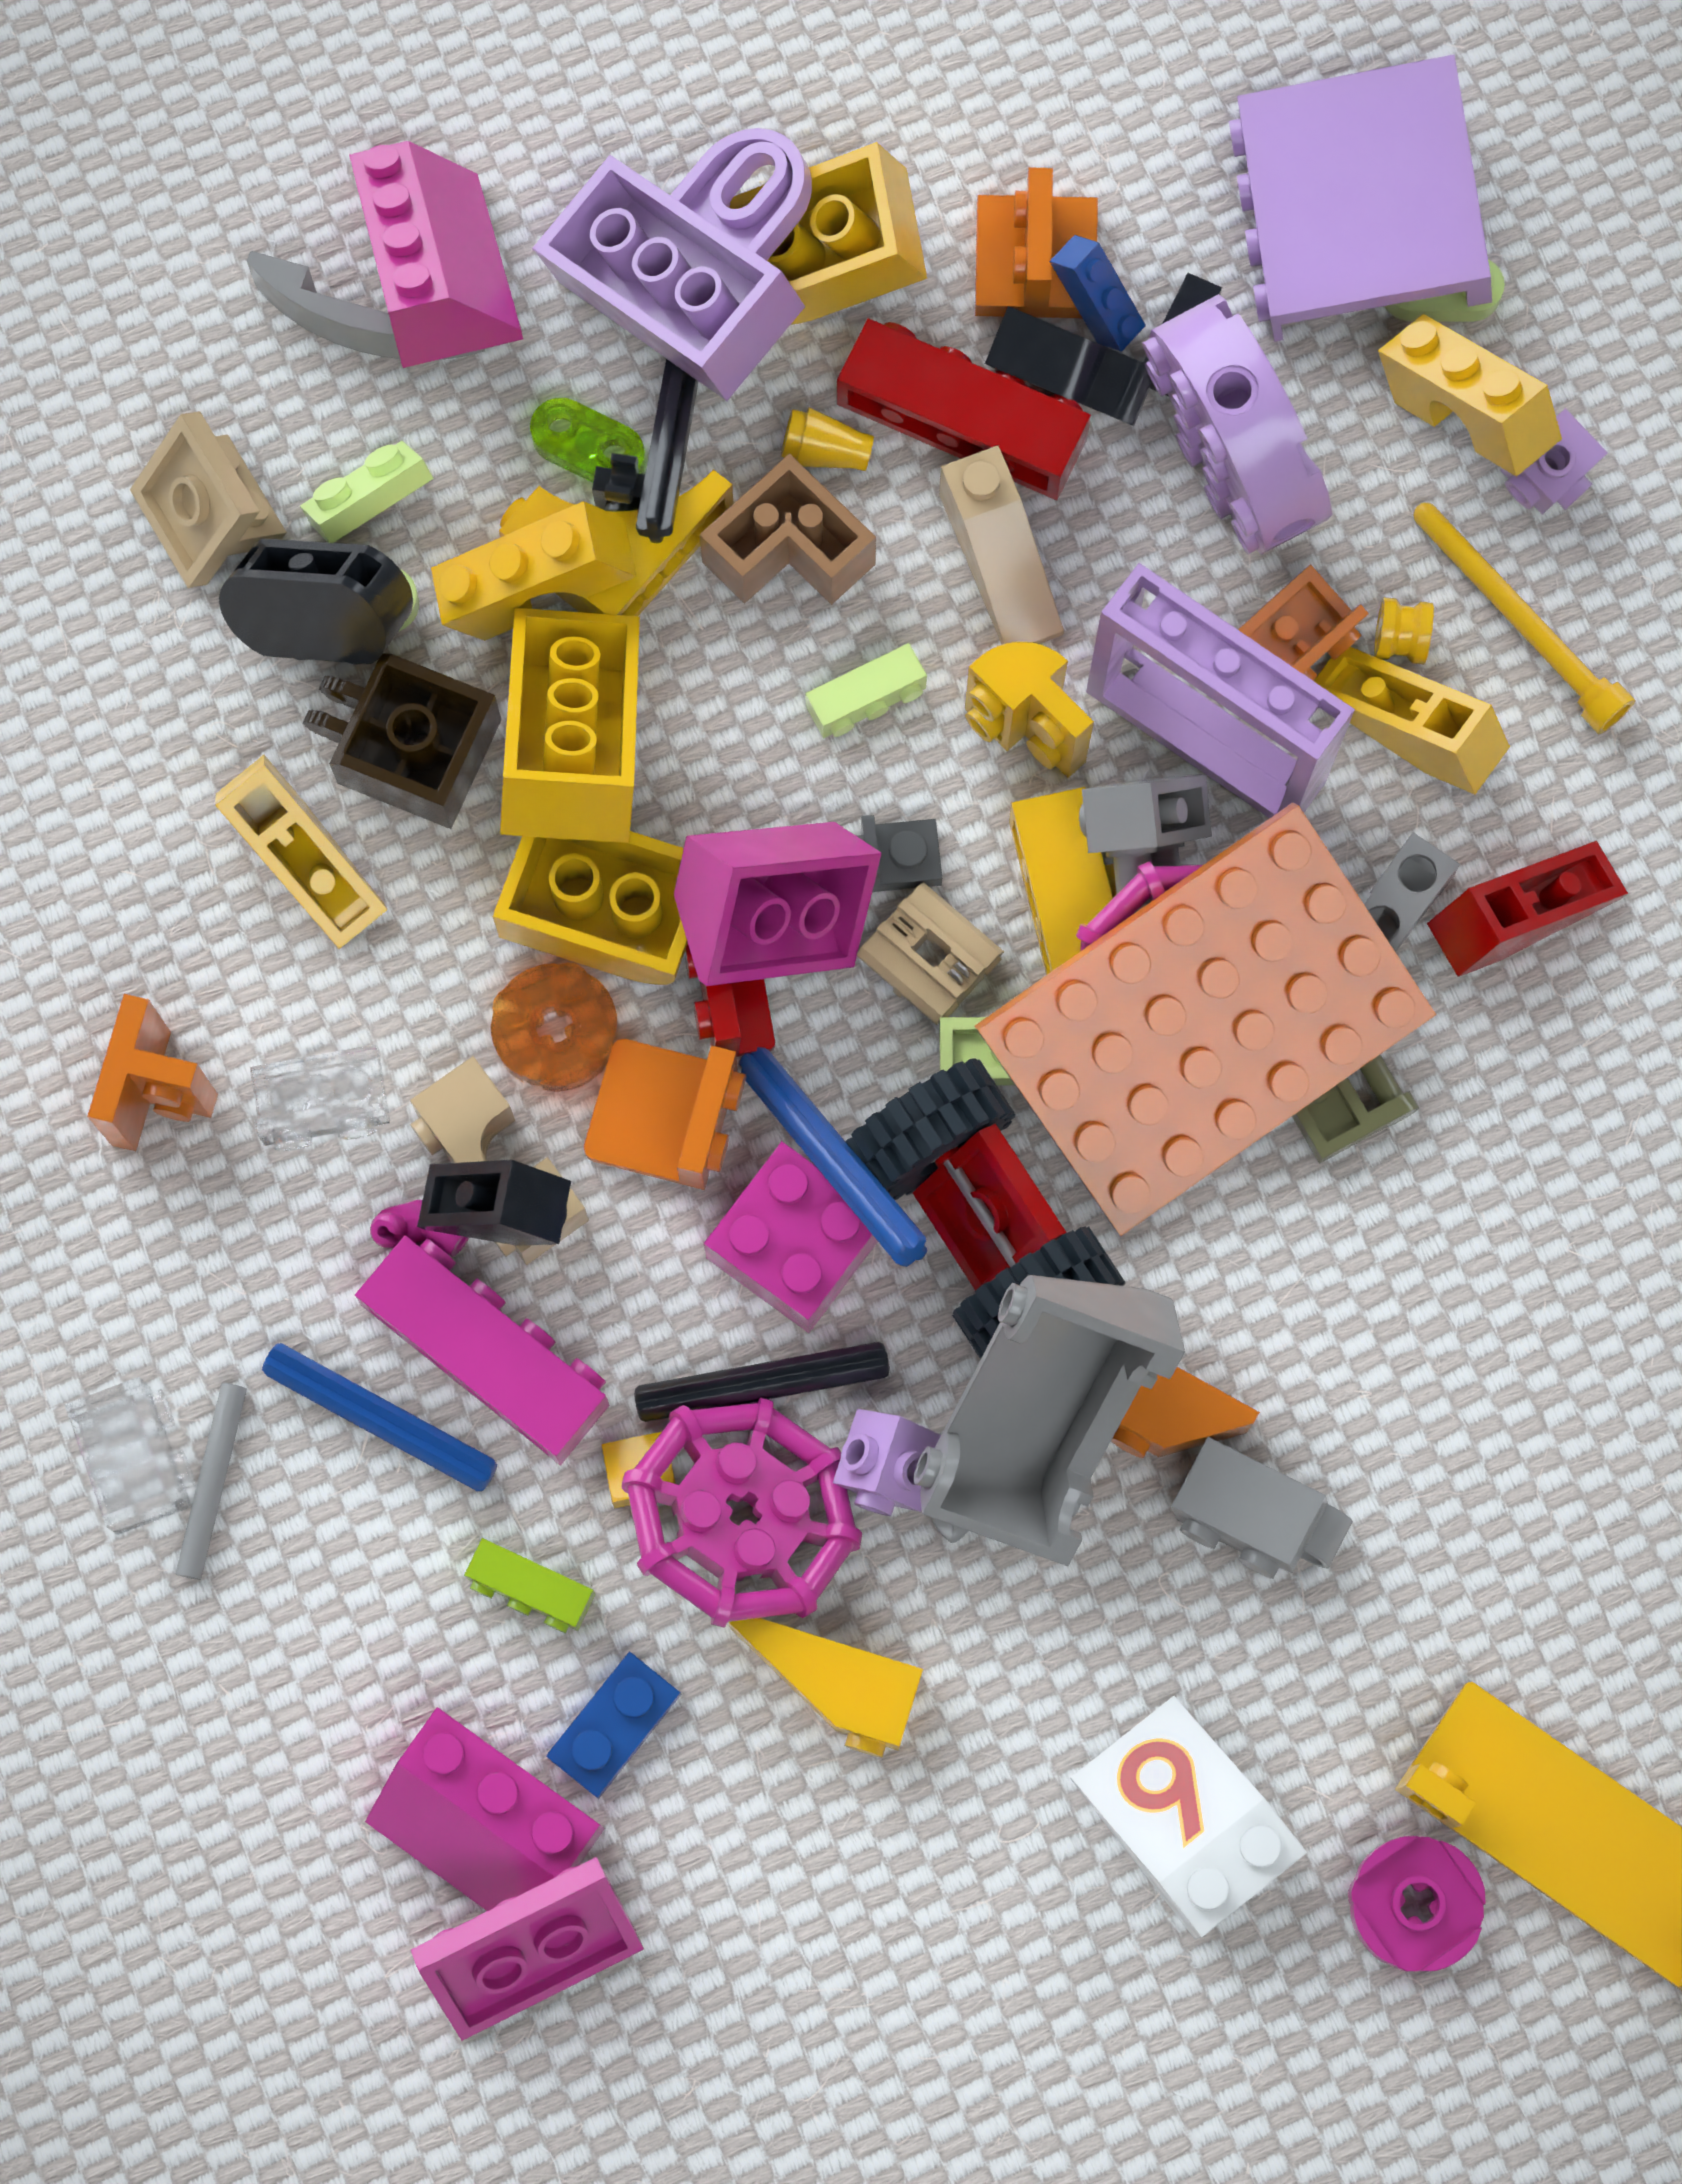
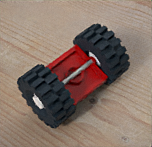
M973 1058L965 1063L963 1061L958 1062L947 1071L942 1069L933 1074L926 1082H919L908 1089L909 1092L899 1098L895 1097L885 1104L886 1108L882 1111L873 1113L865 1120L866 1124L856 1128L851 1134L852 1137L846 1140L848 1146L856 1153L894 1200H898L904 1194L907 1196L910 1194L914 1195L974 1288L975 1294L965 1298L960 1303L961 1306L953 1311L952 1316L980 1360L1000 1323L998 1320L999 1307L1006 1290L1012 1283L1020 1285L1027 1276L1035 1275L1119 1286L1125 1285L1124 1279L1089 1226L1087 1228L1086 1226L1080 1227L1075 1232L1074 1230L1066 1232L1016 1153L1005 1139L1001 1131L1010 1126L1011 1120L1015 1118L1016 1114L980 1059Z

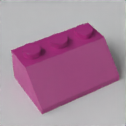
M836 822L686 836L674 897L699 981L706 986L853 968L882 853Z
M438 1707L396 1763L365 1820L368 1825L486 1911L493 1909L505 1899L517 1897L555 1878L565 1869L579 1866L605 1829Z

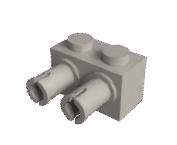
M1206 774L1138 780L1082 789L1083 804L1079 812L1081 831L1087 838L1088 853L1106 852V857H1113L1117 894L1138 874L1137 866L1148 861L1153 866H1180L1179 847H1184V842L1212 837ZM1148 899L1137 911H1139L1141 908L1151 902L1150 899Z

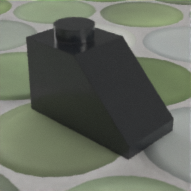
M515 1160L430 1164L417 1227L428 1231L516 1246L559 1244L562 1228L567 1217V1202L571 1181Z

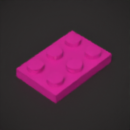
M595 1857L579 1866L565 1869L555 1878L517 1897L501 1901L493 1909L455 1928L439 1932L431 1940L410 1951L420 1975L459 2038L463 2041L644 1950L605 1871L598 1858Z

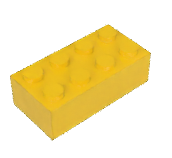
M528 608L514 609L500 835L629 843L635 774L639 616Z

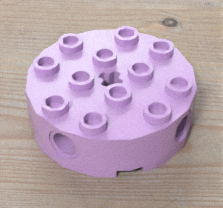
M1218 294L1152 329L1149 339L1142 343L1149 360L1145 363L1147 372L1160 396L1169 395L1177 413L1173 416L1180 432L1176 434L1177 442L1191 467L1200 463L1203 464V474L1208 485L1204 486V490L1208 500L1220 519L1231 515L1233 518L1231 521L1232 527L1245 552L1250 554L1257 550L1262 555L1327 521L1333 515L1329 493L1321 470L1309 458L1301 445V442L1308 438L1272 365L1251 330L1239 314L1232 315L1226 299Z

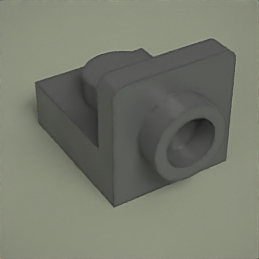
M874 815L861 816V835L856 836L882 853L872 892L912 889L922 883L929 887L942 886L943 878L936 819L875 824Z

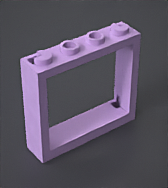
M1140 563L1137 564L1101 612L1086 693L1268 818H1271L1292 802L1299 805L1303 812L1306 811L1327 781L1354 713V708ZM1145 589L1156 596L1146 610L1142 608ZM1133 645L1297 756V760L1135 650ZM1123 658H1126L1140 668L1132 680L1120 673ZM1318 708H1321L1335 718L1328 729L1325 727L1323 731L1309 722Z

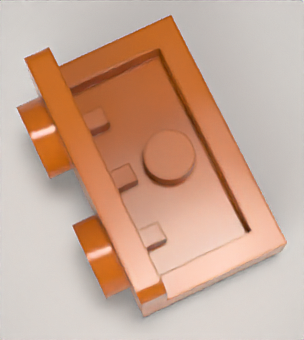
M1310 564L1238 630L1313 681L1318 675L1311 666L1326 652L1335 660L1362 636L1355 626L1369 613L1361 604L1351 610Z

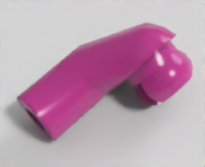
M414 1200L388 1207L382 1210L371 1222L370 1235L373 1241L383 1248H394L405 1235L414 1243L428 1239L448 1255L454 1257L463 1249L469 1237L428 1231L417 1227L422 1200Z

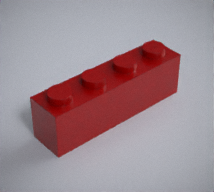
M868 318L837 378V405L960 459L999 445L1015 483L1056 501L1088 438L1091 414L1084 412L1082 407L1074 400L1067 399L1058 394L1047 396L1027 387V384L1022 379L1000 370L994 373L972 363L971 359L958 349L949 346L937 348L918 340L912 331L894 322L881 324Z

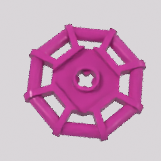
M761 1397L757 1403L695 1410H690L687 1406L682 1405L670 1412V1422L636 1467L624 1473L622 1489L629 1496L641 1556L637 1566L643 1576L653 1575L710 1616L711 1625L723 1628L731 1621L796 1614L804 1618L817 1610L818 1598L851 1552L860 1549L863 1534L855 1527L847 1489L833 1483L841 1459V1450L838 1447L829 1448L774 1409L772 1400ZM749 1430L747 1445L734 1442L725 1445L721 1449H711L702 1436ZM765 1435L772 1438L808 1465L796 1472L763 1449ZM684 1447L694 1462V1466L679 1485L663 1481L660 1477ZM817 1480L819 1481L828 1524L810 1519L808 1510L810 1496L805 1487ZM733 1500L736 1502L745 1501L753 1507L752 1513L757 1517V1523L755 1524L746 1519L740 1526L734 1524L729 1519L733 1509L726 1502ZM657 1503L671 1506L673 1517L675 1514L677 1515L679 1524L678 1539L672 1542L665 1543ZM801 1542L821 1546L822 1548L801 1577L796 1576L787 1562ZM687 1555L719 1578L717 1588L679 1562L678 1559ZM762 1574L759 1579L771 1578L778 1588L735 1594L734 1589L736 1581H743L745 1576Z

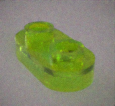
M560 397L547 400L537 407L531 417L530 432L537 453L545 460L592 483L596 466L611 469V458L603 454L610 446L622 447L625 450L624 455L637 456L639 473L643 474L645 470V449L638 433L632 428L575 400ZM563 419L571 423V426L563 432H555L550 429L551 424L556 420Z

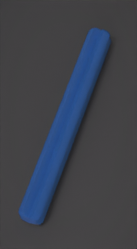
M757 1047V1051L751 1054L744 1053L739 1061V1065L742 1067L741 1073L746 1074L745 1081L895 1263L908 1267L915 1260H922L927 1253L925 1235L848 1146L846 1141L772 1053L762 1047Z

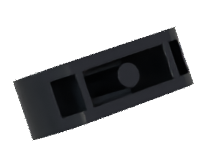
M261 538L251 547L237 568L223 584L219 594V605L224 620L232 632L245 645L263 656L294 658L296 660L347 662L349 664H372L381 657L411 614L413 595L409 582L400 568L389 557L370 545Z

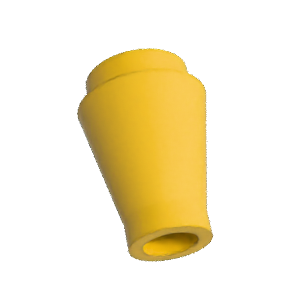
M809 406L806 412L792 409L784 435L781 457L785 458L790 453L803 467L850 468L866 471L873 447L874 435L862 433Z

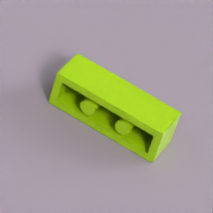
M484 1538L481 1539L464 1574L468 1580L472 1581L471 1590L492 1599L494 1593L500 1594L509 1599L506 1606L529 1616L531 1610H534L546 1616L544 1624L563 1633H566L569 1627L576 1631L579 1630L596 1595L593 1589Z

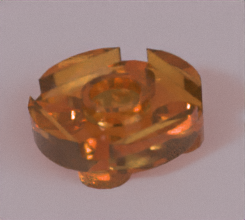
M570 962L563 964L549 963L529 968L508 982L506 987L497 994L493 1001V1016L490 1026L492 1041L501 1063L515 1078L522 1082L524 1080L534 1086H541L543 1090L561 1092L581 1087L596 1078L603 1071L608 1062L611 1048L615 1040L617 1041L619 1031L617 1013L613 1000L604 985L598 979L588 974L580 965ZM555 1012L558 1017L568 1016L573 1023L564 1028L566 1035L564 1040L555 1042L550 1034L541 1037L538 1035L537 1028L544 1025V1016Z

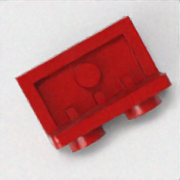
M687 943L684 957L688 978H698ZM764 979L706 986L700 982L703 1000L694 1002V1014L699 1040L710 1038L712 1046L736 1051L737 1057L743 1056L744 1053L751 1054L757 1051V1047L766 1048L770 1052L774 1050L775 1037Z

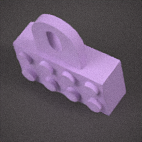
M761 128L741 130L719 140L700 158L671 195L609 155L532 249L561 285L728 401L805 308V305L782 271L767 260L803 217L812 193L811 173L806 161L790 139L776 131ZM765 165L775 166L772 177L748 205L740 209L729 208L734 195L755 170Z

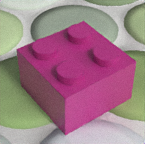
M781 1141L704 1242L706 1259L807 1333H810L878 1241L819 1169Z

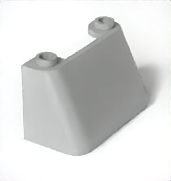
M1029 1275L1020 1285L1012 1283L1006 1290L998 1312L1000 1323L935 1448L927 1446L922 1452L915 1469L914 1484L921 1486L922 1514L1069 1566L1082 1542L1081 1533L1070 1529L1071 1520L1077 1514L1080 1505L1088 1507L1093 1498L1091 1477L1140 1386L1152 1389L1158 1379L1157 1374L1171 1379L1185 1353L1174 1302L1170 1297L1145 1288Z

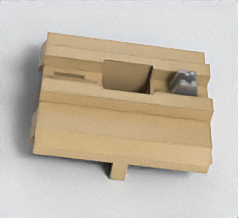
M922 883L901 901L897 909L886 921H883L876 928V932L859 948L857 957L893 987V992L898 997H905L933 1023L938 1025L940 1017H949L984 979V974L987 976L1002 960L1001 955L1004 951L929 886ZM926 940H929L932 944L936 943L945 951L946 957L938 966H931L916 953L917 949Z

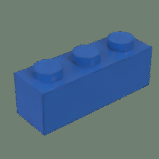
M1074 235L1050 260L1052 267L1098 344L1122 352L1146 325L1100 243Z

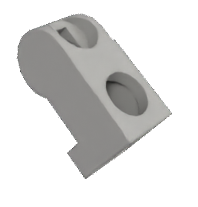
M1412 832L1370 891L1371 895L1364 904L1395 952L1400 948L1437 897L1448 886L1460 866V863L1414 832Z

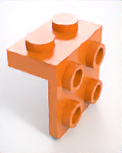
M629 1039L617 1040L611 1048L585 1139L584 1151L587 1158L596 1163L705 1190L710 1170L720 1172L725 1159L729 1135L721 1133L727 1109L737 1111L745 1085L746 1074L738 1072L736 1051L711 1045L708 1058L703 1059Z

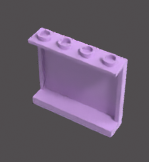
M1455 54L1237 96L1240 119L1229 121L1234 157L1246 155L1248 166L1247 174L1237 175L1242 211L1254 210L1257 228L1245 230L1250 266L1262 265L1265 284L1253 286L1259 322L1271 320L1274 342L1283 340L1282 324L1459 292L1466 293L1468 307L1492 303L1491 274Z

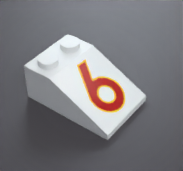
M1175 1696L1161 1705L1070 1778L1194 1939L1205 1936L1307 1853L1266 1799Z

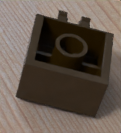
M383 653L378 659L365 688L334 676H324L319 687L321 693L336 703L355 709L349 722L331 716L326 712L313 709L308 710L303 721L305 727L310 731L339 743L329 763L337 784L452 829L501 722L495 695L388 653ZM418 734L426 735L427 737L417 745L405 744V741L410 737L416 742V735Z

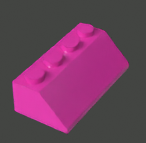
M410 141L391 145H378L366 151L349 154L402 368L523 340L478 174Z

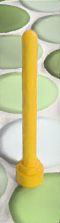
M1424 502L1415 508L1414 520L1580 696L1577 703L1584 710L1581 717L1597 734L1607 731L1632 708L1636 700L1619 682L1611 684L1606 677L1599 680L1433 504Z

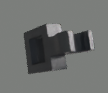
M612 453L611 469L596 466L592 486L596 507L612 512L639 510L645 474H641L638 471L637 456Z

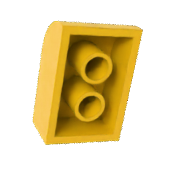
M878 142L809 167L812 178V193L809 205L798 224L767 260L782 271L805 305V308L791 325L821 318L927 279L909 177L905 166ZM764 185L734 196L729 208L740 209L745 207Z
M630 831L629 843L522 836L492 916L499 938L629 980L655 985L672 984L677 976L688 943L674 897L684 848Z

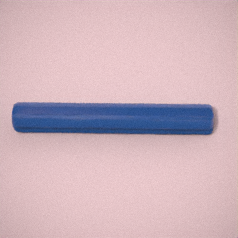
M277 1343L268 1353L262 1367L264 1374L296 1393L476 1491L482 1492L494 1477L497 1464L488 1455L282 1343Z

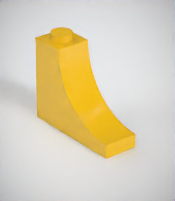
M713 469L701 482L680 495L673 533L670 536H665L661 543H651L649 537L638 534L636 522L639 510L608 511L625 519L637 577L588 598L566 592H557L555 594L578 612L639 616L700 547V534L734 504L732 483ZM538 486L526 500L520 497L508 507L500 521V537L575 504L566 502Z

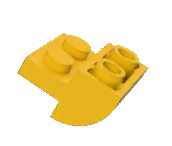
M1031 642L1006 643L985 652L968 668L965 699L966 720L983 740L991 742L995 739L1006 751H1009L1026 736L1029 739L1026 741L1028 749L1044 767L1052 769L1056 766L1069 778L1086 763L1094 721L1063 691L1068 660L1049 647Z

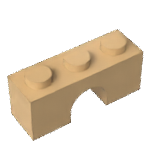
M474 1056L410 1100L419 1117L410 1126L432 1156L442 1149L452 1163L487 1161V1150L491 1140L515 1121L510 1105ZM548 1157L534 1166V1168L562 1177ZM571 1188L567 1202V1217L562 1228L560 1241L589 1221L585 1207ZM495 1242L505 1257L516 1250L526 1265L555 1246H516Z

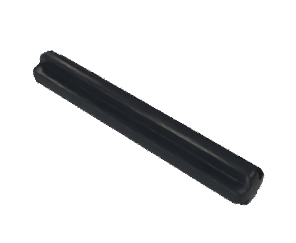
M666 359L636 522L638 534L649 537L651 543H661L665 536H670L673 533L699 383L698 380L668 359Z
M873 1342L639 1385L635 1388L634 1397L640 1420L648 1422L669 1418L670 1412L682 1405L687 1406L690 1410L741 1405L757 1402L760 1397L774 1399L883 1379L889 1375L890 1366L885 1345L881 1342Z

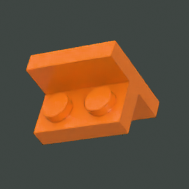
M1035 167L1028 168L1026 191L1015 190V196L978 195L975 316L1004 317L1007 307L1010 306L1036 318L1083 319L1052 267L1050 260L1074 235L1097 242L1098 197L1053 196V168Z
M128 994L123 995L87 1117L111 1146L136 1152L150 1104H154L153 1111L163 1117L190 1122L192 1114L208 1118L212 1117L218 1093L197 1063L164 1056L171 1035L170 1029L149 999Z

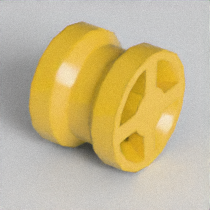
M1383 597L1376 625L1374 656L1382 660H1388L1393 655L1406 656L1411 663L1424 665L1428 657L1432 636L1433 603L1419 602L1416 606L1410 607L1402 606L1396 598Z

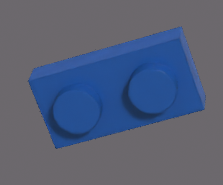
M629 1651L551 1748L546 1757L599 1799L682 1694Z

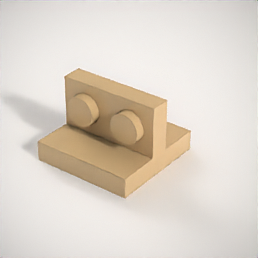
M200 411L180 414L130 488L132 495L187 588L208 585L229 555L248 552L261 538L282 540L287 533L229 435L215 436Z

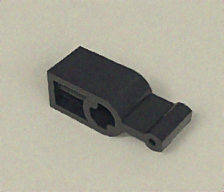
M1010 306L1007 307L984 363L1132 426L1136 423L1152 385L1144 362Z

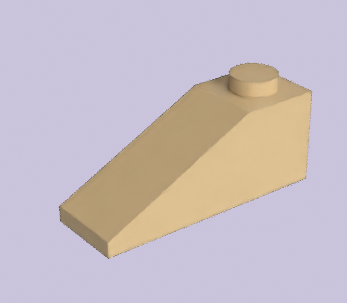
M999 445L942 465L940 470L939 497L1001 645L1012 642L1041 644L1063 636L1064 629L1021 497Z

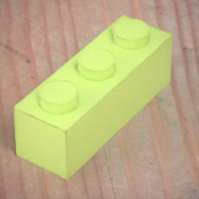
M907 643L805 693L806 708L823 739L832 734L834 737H839L848 733L854 728L855 723L865 718L874 720L884 715L889 710L888 707L900 701L909 703L923 694V690L926 689L927 674L911 645Z

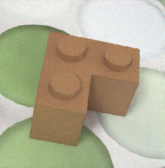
M790 453L700 534L702 563L744 604L788 564L831 605L876 565V536Z

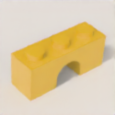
M1425 314L1419 316L1378 350L1395 404L1433 427L1454 412L1467 428L1475 452L1516 477L1562 440L1547 384Z
M585 501L431 567L441 624L484 641L512 630L514 609H532L531 599L549 593L566 592L588 598L637 577L625 519Z

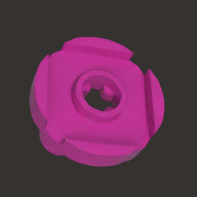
M1403 1836L1383 1843L1370 1852L1359 1865L1355 1878L1348 1890L1351 1921L1360 1941L1378 1960L1401 1971H1437L1455 1964L1474 1947L1482 1930L1480 1926L1484 1918L1483 1905H1486L1485 1888L1479 1872L1462 1851L1441 1840L1437 1841L1430 1837ZM1409 1885L1417 1892L1428 1888L1434 1896V1900L1427 1906L1432 1917L1424 1923L1417 1916L1406 1918L1401 1912L1400 1907L1406 1902L1402 1892Z

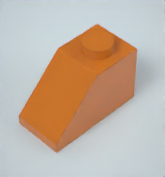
M1177 1367L1171 1379L1157 1374L1158 1379L1152 1389L1140 1386L1111 1442L1139 1458H1144L1147 1451L1157 1457H1163L1202 1446L1207 1437L1220 1441L1246 1434L1260 1412Z

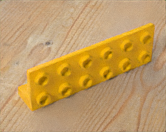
M1474 1682L1464 1684L1394 1790L1682 1991V1827Z

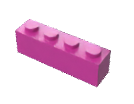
M404 1235L356 1292L355 1297L361 1306L561 1466L610 1406L606 1395L600 1391L606 1381L578 1358H575L569 1366L552 1353L550 1349L556 1343L555 1340L531 1320L525 1318L521 1325L518 1326L500 1310L506 1302L485 1283L476 1278L468 1286L454 1275L450 1270L455 1266L456 1262L432 1241L426 1239L419 1247Z

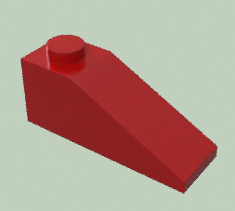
M1596 840L1470 887L1426 924L1457 977L1499 962L1621 900L1628 892Z

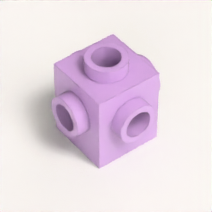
M1566 408L1556 416L1562 436L1561 441L1517 477L1503 468L1500 470L1508 478L1505 486L1515 500L1527 509H1531L1534 506L1542 515L1556 501L1564 510L1576 501L1592 485L1585 474L1608 453Z
M857 1409L847 1441L841 1452V1459L833 1483L857 1494L854 1505L880 1515L891 1516L894 1506L921 1512V1486L914 1484L915 1469L924 1449L927 1446L935 1448L941 1435L901 1416Z

